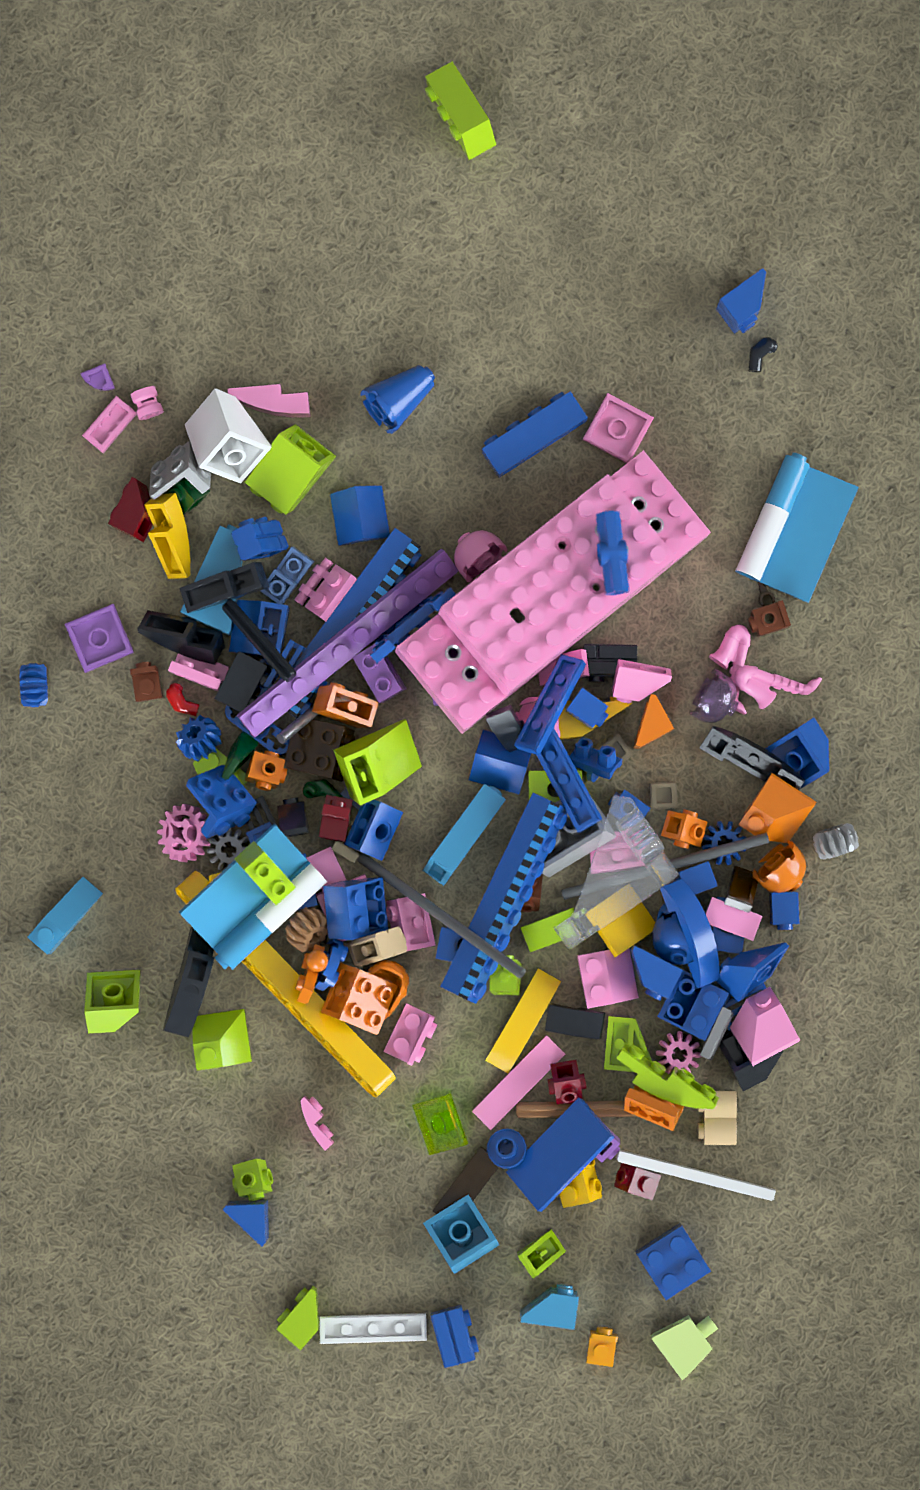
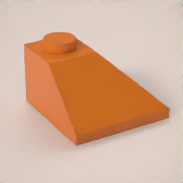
M771 773L746 809L739 825L753 835L767 832L769 841L788 844L787 841H790L815 806L816 801Z

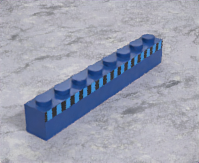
M394 528L306 649L314 653L407 576L403 573L410 565L413 568L422 557L419 553L421 546L397 528ZM304 653L296 661L293 669L302 662L305 657ZM323 681L319 686H327L328 682ZM319 686L287 712L295 718L299 714L302 715L312 706V703L309 701L315 693L317 694Z
M532 793L468 929L500 952L508 946L509 934L513 926H516L521 918L520 911L524 903L532 895V886L536 878L544 870V861L548 853H551L555 847V838L559 829H562L567 821V812L563 806L535 793ZM463 938L440 987L477 1004L478 999L484 996L488 978L496 971L498 963Z

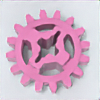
M187 804L173 806V812L166 811V821H159L163 825V829L157 830V834L162 835V839L158 841V844L165 845L162 852L170 854L169 859L178 860L179 862L196 861L197 855L205 854L203 846L210 847V843L206 841V837L201 832L206 822L204 820L207 814L200 812L199 807ZM184 816H189V817H190L189 819H186V818H185L184 820L182 819V817H184ZM181 847H182V848H185V847L188 848V849L183 850V851L180 850Z

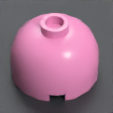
M484 530L472 533L467 532L458 540L454 554L455 566L467 582L472 583L474 577H477L484 570L487 571L503 558L501 553L503 550L507 553V547L491 532Z

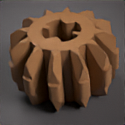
M314 906L311 908L305 907L300 913L296 912V916L290 919V924L285 928L287 931L285 937L288 939V942L302 953L307 950L311 952L315 944L320 946V943L326 940L325 936L328 934L326 915Z

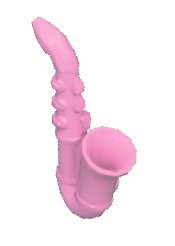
M735 625L725 633L719 649L715 653L710 654L709 658L724 669H728L729 662H733V666L729 670L731 677L727 687L729 693L727 695L728 704L737 712L746 715L747 712L744 705L738 700L740 688L737 686L734 676L740 667L745 666L748 647H750V633L745 626Z
M749 665L740 667L734 676L740 690L755 698L760 709L766 708L777 695L775 691L769 690L770 686L778 690L782 688L784 691L791 692L792 694L809 695L818 687L822 680L818 677L812 679L807 684H802Z

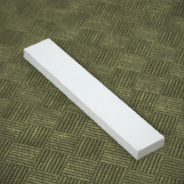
M619 1150L616 1157L618 1162L770 1201L774 1200L776 1193L773 1188L624 1150Z

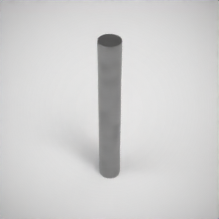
M314 704L277 735V740L280 743L284 744L318 715L312 712Z

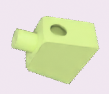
M688 1315L654 1332L650 1336L683 1380L710 1353L712 1347L706 1338L718 1328L709 1316L695 1325Z

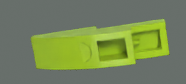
M625 1043L619 1051L616 1059L636 1072L632 1083L644 1091L685 1107L714 1109L717 1105L719 1097L716 1096V1092L706 1084L702 1086L695 1081L694 1076L688 1070L683 1068L680 1070L675 1066L671 1073L668 1074L662 1064L657 1061L651 1062L644 1057V1052L634 1045L629 1046Z

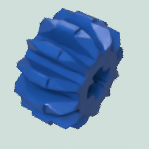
M37 663L22 665L19 669L22 705L30 707L46 705L48 702L47 668L44 664Z
M199 715L196 720L190 717L188 724H181L183 730L176 732L178 738L176 743L186 758H193V760L199 762L202 756L208 759L211 752L217 753L215 747L222 744L220 739L222 734L212 719Z
M718 821V832L712 826L707 828L713 836L704 835L703 840L710 841V844L703 845L702 850L718 846L717 841H721V836H724L726 840L730 839L731 842L745 839L746 836L737 838L736 835L741 832L742 828L737 827L732 832L733 822L729 821L726 825V830H724L722 821ZM737 852L716 858V865L722 863L723 857H725L727 865L732 864L730 855L737 861L741 857Z

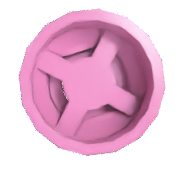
M155 386L145 387L131 393L132 401L138 407L137 415L139 420H146L164 412L161 403L156 399L158 394Z

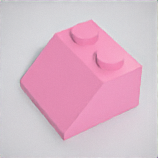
M609 949L577 955L587 1009L639 998L630 949H627L617 957H614Z

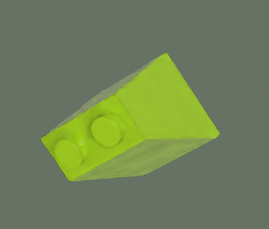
M296 424L278 434L271 444L272 448L261 459L245 481L253 494L265 498L271 503L270 506L276 512L284 513L285 515L296 508L336 458L332 452Z

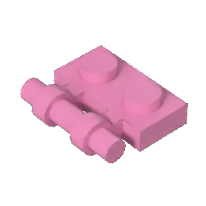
M326 557L320 565L314 567L312 570L314 573L306 584L300 586L298 589L300 592L294 599L303 606L306 600L310 598L305 608L325 622L357 580L352 574L336 564L329 573L328 571L334 563ZM322 579H324V581L322 582V584L319 586V588H318V589L316 590V592H315L314 590H315V588L317 587V585L320 583V581H321Z

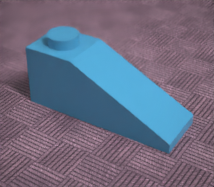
M82 877L41 920L27 938L47 955L52 954L103 893L86 878Z

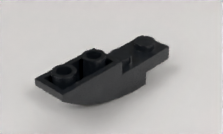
M190 927L179 976L175 979L163 1027L165 1032L187 1038L190 1036L196 1021L214 962V957H212L214 949L193 927Z

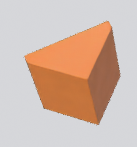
M650 694L647 699L633 746L635 749L651 743L674 729L659 699L654 694Z

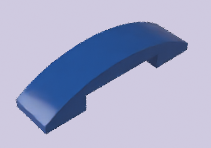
M683 879L660 887L668 912L676 911L694 961L689 962L688 966L696 988L718 980L720 969L716 942L707 916L697 897Z

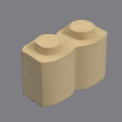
M715 1091L716 1096L719 1097L715 1108L698 1109V1112H703V1123H698V1139H703L704 1145H736L737 1092Z

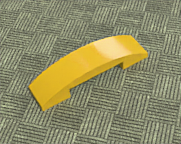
M539 968L537 969L485 1061L506 1073L510 1072L560 985V980Z

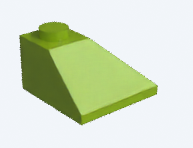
M140 970L87 973L84 1012L88 1033L115 1032L139 1012Z
M244 1009L197 1016L192 1029L197 1071L252 1062Z

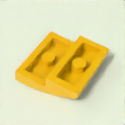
M629 883L585 913L614 957H617L653 932L654 924L656 923Z

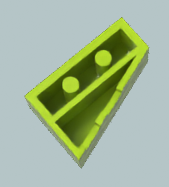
M453 61L426 75L428 87L425 88V91L431 102H437L439 115L444 122L447 121L450 125L449 129L456 141H459L468 159L470 160L496 146L489 118Z

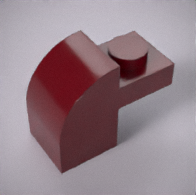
M326 795L322 810L319 838L340 842L346 841L352 810V799Z

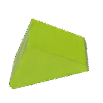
M551 1229L518 1251L517 1255L531 1277L535 1278L563 1255L566 1250Z

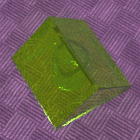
M451 1091L412 1105L429 1155L469 1144Z

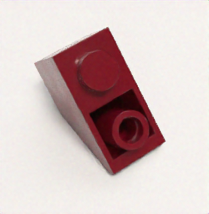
M131 477L129 483L123 489L122 497L117 506L112 510L108 522L109 525L118 531L143 543L153 526L144 506L150 500L148 487L136 478Z

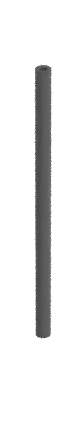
M767 832L562 889V895L564 900L767 844L770 843Z
M364 853L358 857L357 861L378 877H383L385 882L516 977L521 978L526 970L372 858Z

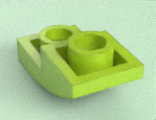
M574 907L521 927L530 952L583 932Z

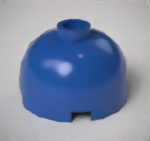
M674 913L672 918L665 920L664 916L659 918L654 924L652 938L653 946L658 956L664 961L676 965L688 964L694 961L677 914Z

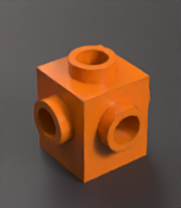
M254 751L251 755L244 781L256 784L255 787L260 790L271 791V788L276 789L279 783H284L288 769L284 768L285 760L279 758L280 755L275 752L264 751L263 754Z
M683 809L682 813L668 810L661 836L674 840L673 845L689 850L690 845L701 847L707 821L698 819V813Z

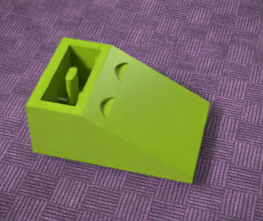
M406 719L333 750L349 796L359 805L385 795L422 767Z

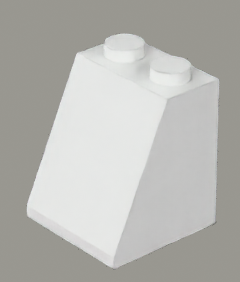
M214 389L185 423L199 468L238 483H242L272 448L238 399L218 389Z

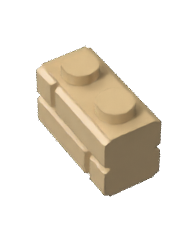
M399 926L348 942V948L356 968L407 952L406 938Z

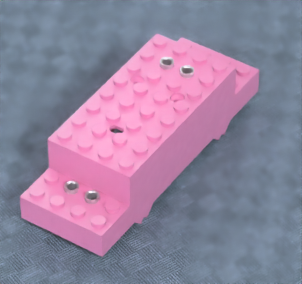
M643 450L611 477L607 474L441 606L439 613L396 647L395 653L460 733L463 734L706 539L711 532ZM634 502H641L643 504V508L641 510H637L634 506ZM612 510L620 511L623 540L626 541L628 550L626 568L629 583L628 593L613 596L605 595L602 566H599L597 556V543L599 539L596 523L597 513ZM651 522H657L660 525L659 530H654L650 526ZM558 544H564L565 549H560ZM593 585H597L599 591H594ZM518 608L525 617L523 622L516 623L509 615L512 609ZM450 649L457 650L458 656L456 658H451L448 655ZM473 670L475 677L472 679L467 678L465 671Z

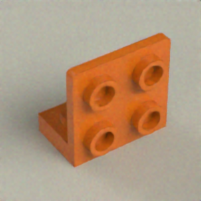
M340 963L337 970L339 972L338 980L335 986L330 988L321 1013L373 1034H379L397 985L358 968Z
M635 1085L634 1089L629 1088L625 1096L624 1111L674 1131L685 1106L658 1098Z

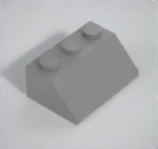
M561 800L556 802L557 804L563 806ZM594 800L593 802L602 820L582 832H577L567 813L566 824L562 829H559L555 838V847L551 853H548L544 861L543 875L547 877L553 876L616 837L604 813Z

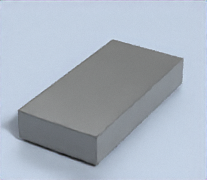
M722 1007L700 1056L710 1061L713 1060L734 1015L731 1010Z

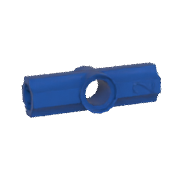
M612 510L597 513L596 523L599 539L597 543V556L599 566H602L605 595L613 596L628 593L629 583L626 568L628 550L626 541L623 540L620 511Z

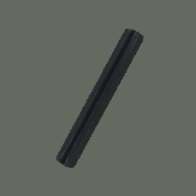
M232 599L228 600L222 606V610L284 681L290 682L297 674L293 667L240 606Z

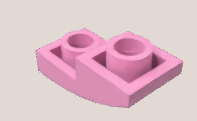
M304 1096L300 1100L304 1118L313 1136L326 1151L334 1143L331 1139L334 1134L325 1124L319 1126L316 1123L323 1117V1114L320 1112L323 1109L321 1104L313 1096L310 1099Z

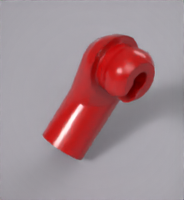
M172 683L166 691V697L173 710L197 717L200 704L186 701L182 694L183 687L178 683Z

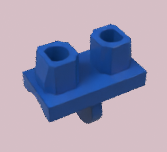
M585 737L579 739L575 744L574 751L569 756L575 767L587 772V780L595 782L598 777L610 779L614 771L622 765V758L616 757L615 748L602 746L599 750L594 749L592 740Z

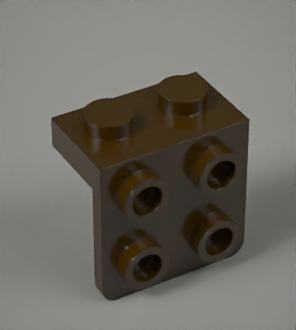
M312 719L290 738L284 765L292 770L342 782L343 776L333 750L355 741V731L344 726Z

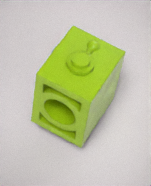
M506 955L511 960H513L521 966V963L517 959H514V956ZM498 964L496 971L489 976V991L493 995L520 996L521 978L516 977Z

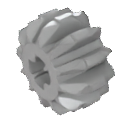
M846 823L815 833L813 845L821 859H830L857 849L859 838L853 825Z
M230 828L226 832V837L224 835L218 836L219 841L213 838L209 839V842L216 845V848L207 849V853H216V856L210 859L212 864L221 860L218 870L222 871L226 863L229 866L234 861V858L246 848L243 847V844L247 843L249 839L246 836L238 840L242 834L240 829L235 832L234 837H232V829ZM231 842L233 847L237 848L236 853H232L234 856L228 858L227 853H223V847H227L226 844Z

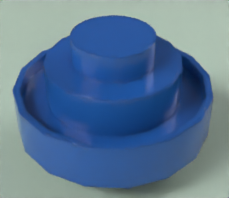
M501 1129L490 1137L487 1143V1152L489 1158L496 1166L503 1169H511L523 1162L527 1146L519 1132L513 1129Z

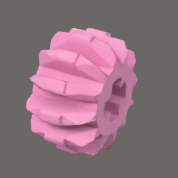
M681 1031L677 1032V1040L675 1041L672 1034L668 1033L669 1044L662 1040L659 1041V1044L666 1049L665 1051H656V1055L665 1056L664 1059L658 1062L662 1065L669 1063L666 1067L668 1074L675 1066L680 1070L683 1068L691 1073L687 1065L691 1064L697 1068L699 1064L693 1061L692 1058L702 1057L700 1056L701 1053L692 1051L700 1046L699 1043L694 1042L688 1045L693 1036L688 1034L684 1041H682L683 1034ZM676 1047L680 1050L685 1049L686 1055H682L685 1057L682 1061L672 1058V1053L675 1054L673 1049Z

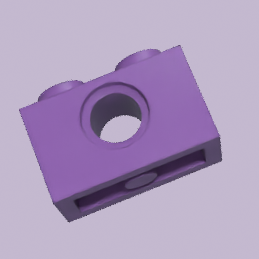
M374 644L355 655L353 659L377 701L384 703L407 688L388 656L378 663L373 660L370 653L373 652L372 649L376 646Z

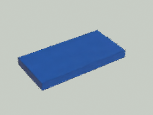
M577 1098L527 1150L523 1162L517 1167L508 1169L506 1173L536 1210L542 1212L615 1137L582 1098Z

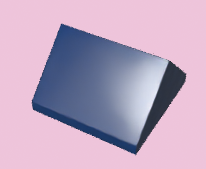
M354 486L330 494L338 546L389 537L390 532L382 486Z
M483 730L469 781L520 794L531 753L519 749L508 752L493 732Z
M268 1200L230 1201L223 1208V1211L261 1247L266 1243L269 1238Z

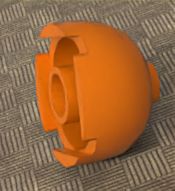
M787 841L789 845L785 847L781 843L776 845L758 862L767 861L758 872L755 869L753 870V878L770 892L783 893L789 890L795 891L803 883L802 878L806 872L805 857L792 841Z

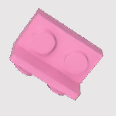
M178 654L175 662L171 661L168 671L219 691L229 668L217 662L213 665Z
M407 897L386 901L387 919L390 922L391 928L398 926L401 928L406 938L407 951L435 946L430 915L427 911Z
M406 1003L383 1052L411 1066L414 1061L420 1063L426 1048L422 1047V1044L426 1037L431 1039L438 1025L433 1022L435 1016Z

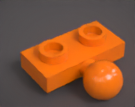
M315 944L311 953L306 952L301 968L305 969L304 975L300 974L295 990L299 991L298 1002L308 1003L314 991L318 972L324 970L328 964L327 955L324 953L325 947Z

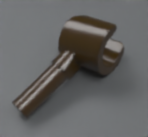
M757 582L760 591L759 603L765 606L762 598L766 594L771 596L772 604L775 603L774 594L768 592L764 584Z

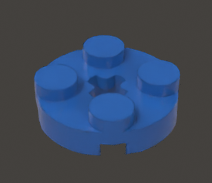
M329 939L326 943L331 945L328 952L324 951L328 958V964L324 970L318 972L317 982L314 987L318 990L324 991L329 986L334 987L338 980L339 972L336 970L339 962H343L348 953V947L343 946V942L338 939Z

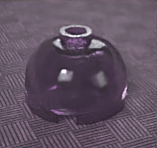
M716 668L711 671L714 677L711 680L706 677L692 704L696 706L695 711H689V715L706 723H716L723 720L726 715L732 716L739 704L735 701L737 690L734 682L725 673Z

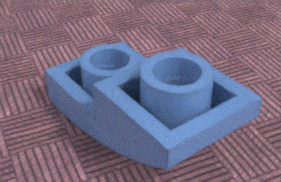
M292 546L278 567L274 569L267 579L269 588L260 591L276 603L284 604L314 561Z

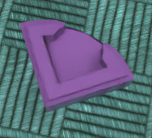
M105 364L80 373L86 383L95 389H102L103 391L115 389Z

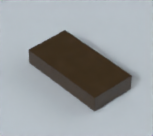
M734 866L725 898V905L750 913L758 884L753 878L752 871Z

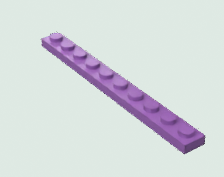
M442 549L436 552L296 666L294 670L297 674L290 682L280 679L237 714V717L253 737L259 735L456 574L458 569L447 553Z

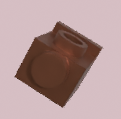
M783 600L752 610L750 612L752 617L748 618L752 633L757 632L758 637L791 626ZM766 614L773 616L774 620L772 623L768 624L764 621Z

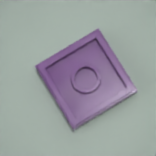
M114 604L65 624L85 673L134 653Z

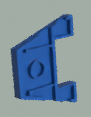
M448 588L444 593L441 591L434 597L430 596L424 599L377 637L376 646L373 647V652L370 653L376 663L380 662L395 649V644L399 645L410 637L408 632L415 627L420 629L430 621L429 615L433 611H439L441 606L456 595L455 592Z

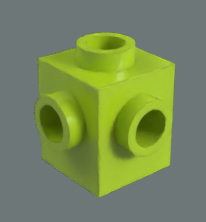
M256 1158L232 1165L235 1177L232 1180L233 1188L239 1197L248 1198L249 1201H257L265 1198V1193L272 1192L273 1176L270 1169H267L265 1160Z

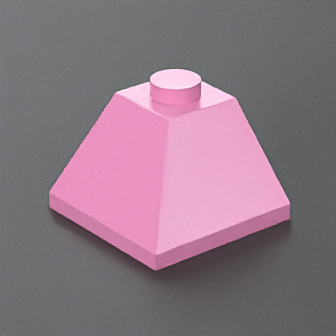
M771 987L747 998L730 1027L753 1066L800 1041L784 1008Z

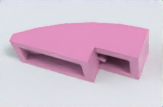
M280 384L228 389V394L235 396L242 405L259 412L293 418L310 417L308 392L282 394Z

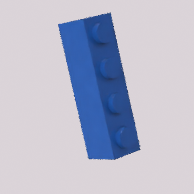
M571 391L567 394L560 392L550 399L551 404L544 409L541 406L535 408L528 413L529 418L522 423L519 420L515 421L506 428L507 432L499 438L497 435H494L483 443L485 447L482 448V453L498 478L587 422L588 417Z

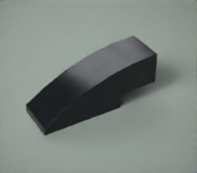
M252 562L230 571H223L179 589L187 613H192L225 603L230 599L234 600L269 588V584L262 563Z
M147 610L137 628L138 633L171 651L213 665L216 664L225 647L221 631L197 627L195 619Z

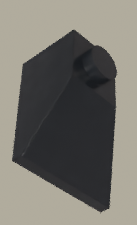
M731 1030L725 1032L719 1045L730 1070L743 1092L767 1080L783 1053L782 1050L753 1066Z

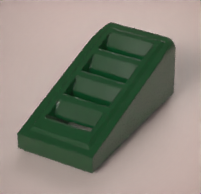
M244 731L238 735L229 750L222 778L225 780L229 779L248 761L258 746V741Z

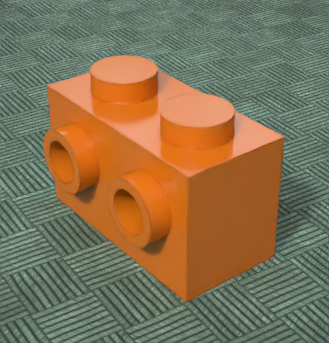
M331 682L329 686H319L312 712L355 728L372 727L379 702L369 699L365 693L358 691L350 692L345 690V686Z

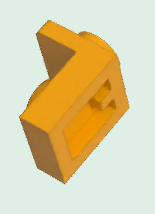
M597 1327L596 1331L590 1330L586 1363L613 1367L616 1342L618 1340L617 1334L612 1333L613 1329Z

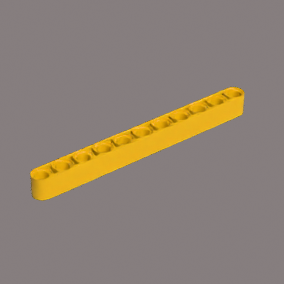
M194 871L175 888V891L187 905L210 882L201 873ZM266 940L242 961L370 1095L377 1098L396 1079L390 1068L344 1021L321 1013L325 1001L315 991H313L307 1004L297 1001L299 991L295 990L300 975Z

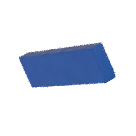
M560 655L514 744L517 749L540 755L586 666L583 660Z
M553 728L544 748L537 757L577 832H582L601 821L602 817L555 728Z

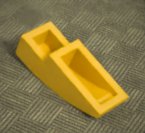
M176 493L161 494L156 499L152 498L144 504L154 526V529L148 534L168 579L188 578L191 575L190 547L182 508Z

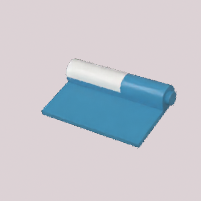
M793 452L791 456L786 455L735 571L756 582L809 603L859 487L811 468L806 462V457Z
M275 824L255 842L295 885L296 888L275 905L234 860L179 911L185 920L217 952L218 955L214 958L224 969L229 966L233 970L327 883L326 879Z

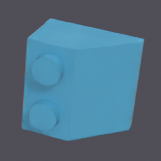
M469 1195L423 1223L454 1274L499 1246L497 1239Z
M557 1284L556 1288L550 1287L520 1310V1321L522 1323L575 1330L579 1300L577 1291L572 1289V1285Z

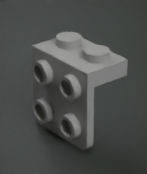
M190 440L183 446H177L169 457L163 461H157L152 466L149 495L153 499L159 497L184 477L202 494L210 489L211 472L199 468Z

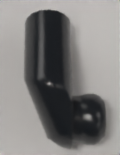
M764 337L751 347L749 372H761L762 358L768 353H774L778 348L776 340Z

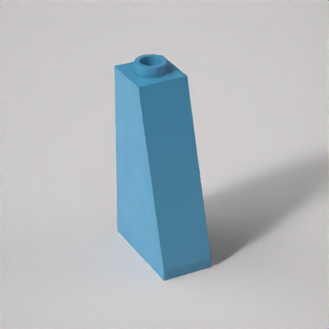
M229 524L227 528L219 527L194 582L242 566L243 560L240 559L237 551L238 545H235L231 535L233 530L238 528ZM225 603L192 613H187L185 604L181 609L183 615L229 636L232 634L233 621L222 610V606Z
M483 785L422 871L443 886L446 884L506 799L502 797L503 794L500 790L493 786Z

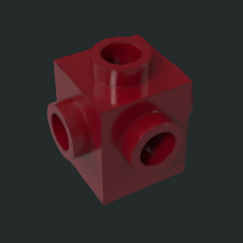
M577 1060L551 1063L552 1078L547 1079L549 1093L550 1095L555 1094L557 1105L575 1102L577 1098L583 1099L582 1090L587 1089L584 1073L579 1074Z

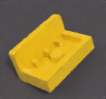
M595 1158L559 1194L563 1208L591 1203L602 1198V1185L597 1178Z

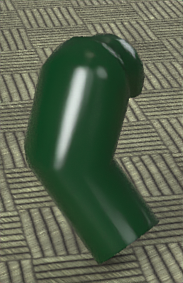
M325 779L311 780L304 785L302 790L303 795L309 799L320 796L326 797V795L342 797L340 792Z

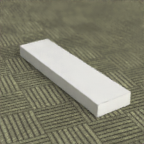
M426 1313L319 1316L320 1344L427 1341Z

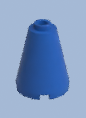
M418 365L363 389L360 394L361 396H366L363 404L376 423L380 426L383 422L388 427L385 431L393 434L434 387L433 380L435 377L428 367L423 368Z

